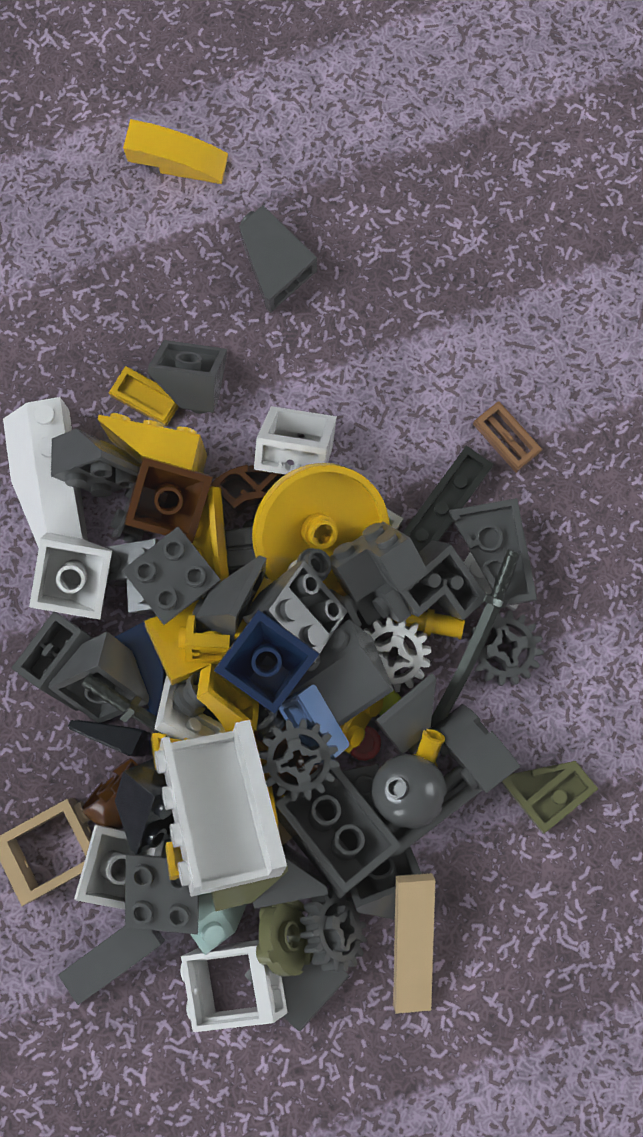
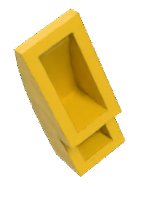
M130 119L123 146L128 162L159 167L162 174L222 184L228 159L227 152L173 129Z

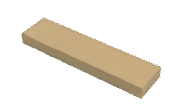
M432 873L396 876L393 1007L396 1014L431 1011L435 878Z

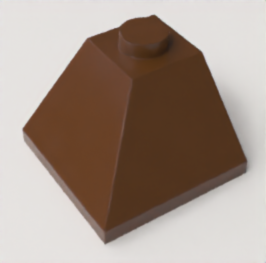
M144 456L127 508L125 525L165 536L179 527L189 541L193 543L213 476Z

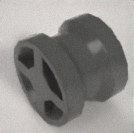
M200 672L193 673L186 683L179 685L175 689L173 695L178 709L189 717H197L206 709V706L197 699Z

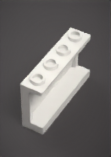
M250 720L236 722L233 731L172 743L169 736L161 738L159 750L154 751L155 764L158 774L164 773L167 786L162 787L165 809H172L175 823L170 824L171 840L174 848L180 847L183 861L178 862L179 878L182 886L188 885L190 896L281 876L287 867Z

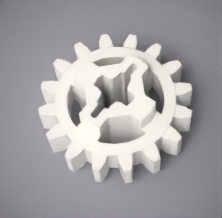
M387 616L385 625L376 620L373 622L374 631L365 628L364 631L372 637L391 684H393L396 692H400L401 683L405 682L409 688H412L414 686V676L421 680L424 678V672L420 667L430 666V660L423 657V655L431 653V646L422 645L427 639V634H416L419 624L415 622L408 627L405 625L406 619L401 623H394L393 619ZM393 632L392 637L384 641L375 640L381 634ZM405 635L412 640L417 652L409 649L404 640ZM392 647L399 648L398 654L400 656H397L396 660L389 659L388 652ZM402 667L411 668L403 674L394 675L395 671Z

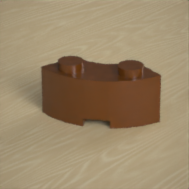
M243 465L223 473L211 482V486L221 488L222 498L239 513L248 506L260 504L267 491L285 474L254 470V465Z

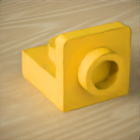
M188 615L187 626L180 627L178 641V647L185 649L186 662L218 664L230 648V635H222L216 631L195 633V615Z

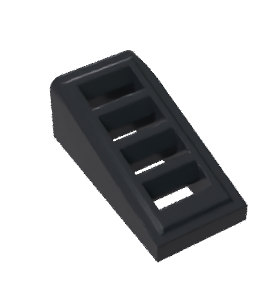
M70 720L68 724L70 730L131 757L138 755L148 733L138 728L82 720Z

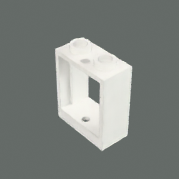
M271 406L256 439L254 470L286 475L290 471L308 464L328 463L333 448L337 416ZM297 433L304 434L305 437L300 438ZM287 460H293L294 465H289Z
M259 940L218 945L206 955L203 954L200 948H197L181 956L180 972L182 980L185 982L188 998L186 1011L188 1018L191 1020L193 1032L271 1024L288 1013L282 977L274 974L267 965H262L257 960L256 947ZM248 954L257 1007L215 1012L207 960Z

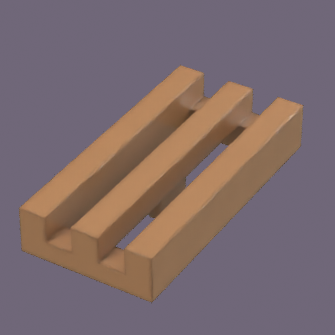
M500 401L496 402L473 422L476 429L516 473L543 450ZM497 413L529 448V453H526L509 432L495 419L493 414ZM485 421H487L494 428V430L502 437V439L510 446V448L519 456V461L500 441V439L492 432V430L484 423Z

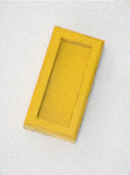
M127 366L124 367L109 391V395L112 398L163 424L165 427H167L179 407L158 383Z

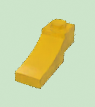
M212 664L200 671L197 699L217 717L226 732L233 731L236 722L250 720L258 752L268 751L269 747L259 738V731H257L259 702L215 672V667Z

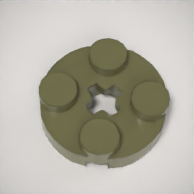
M299 900L261 907L259 911V943L256 947L257 960L260 964L267 965L274 974L281 977L302 974L304 972L301 971L303 966L310 965L314 955L313 952L305 953L304 949L308 941L300 937V934L306 931V926L300 922V918L305 917L302 912L306 911L304 904Z

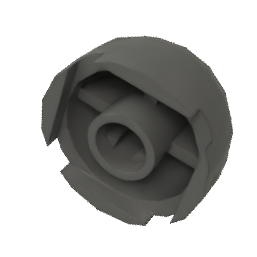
M402 754L388 759L378 768L372 781L371 795L375 808L384 819L398 827L416 829L430 824L440 815L447 787L443 774L433 762L418 755Z

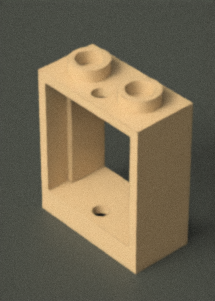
M75 798L66 799L0 835V863L21 906L31 903L81 875L84 862L39 886L17 842V838L64 813L86 856L92 831L87 823L90 819L82 812L84 804L82 801L77 803Z

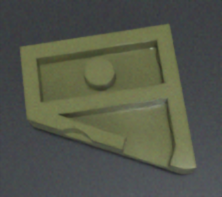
M576 761L513 773L501 782L542 834H545L598 790L597 786Z

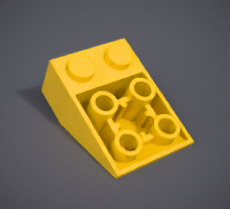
M111 413L110 417L98 415V421L110 441L129 453L140 464L143 457L146 456L200 473L204 472L207 452L200 434H197L195 430L182 426L177 427L176 430L164 428L163 424L153 420H144L143 423L130 421L129 417L118 413Z

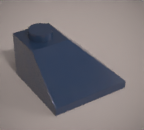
M258 609L214 668V671L275 714L318 657L319 652Z

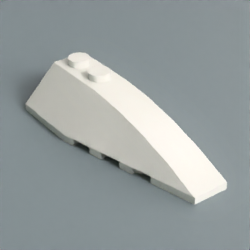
M60 397L25 403L3 418L11 482L39 548L40 538L46 533L88 541L81 489L79 487L67 486L64 481L51 477L52 438L72 430L69 409Z

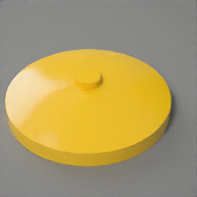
M313 463L296 468L275 482L259 504L252 530L256 558L258 556L267 558L265 575L269 580L275 581L288 570L292 562L298 559L301 552L309 548L323 550L330 557L339 545L353 542L362 536V532L368 526L381 522L390 525L387 508L375 486L364 476L350 468L334 463ZM331 570L323 583L329 590L333 589L342 596L347 595Z

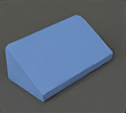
M314 684L287 697L279 707L285 721L290 719L294 727L299 726L301 718H305L307 728L311 729L316 722L320 724L318 732L320 736L329 732L332 737L326 743L327 746L336 745L338 751L330 755V758L335 759L349 747V741ZM299 734L302 743L309 747L319 746L313 738Z

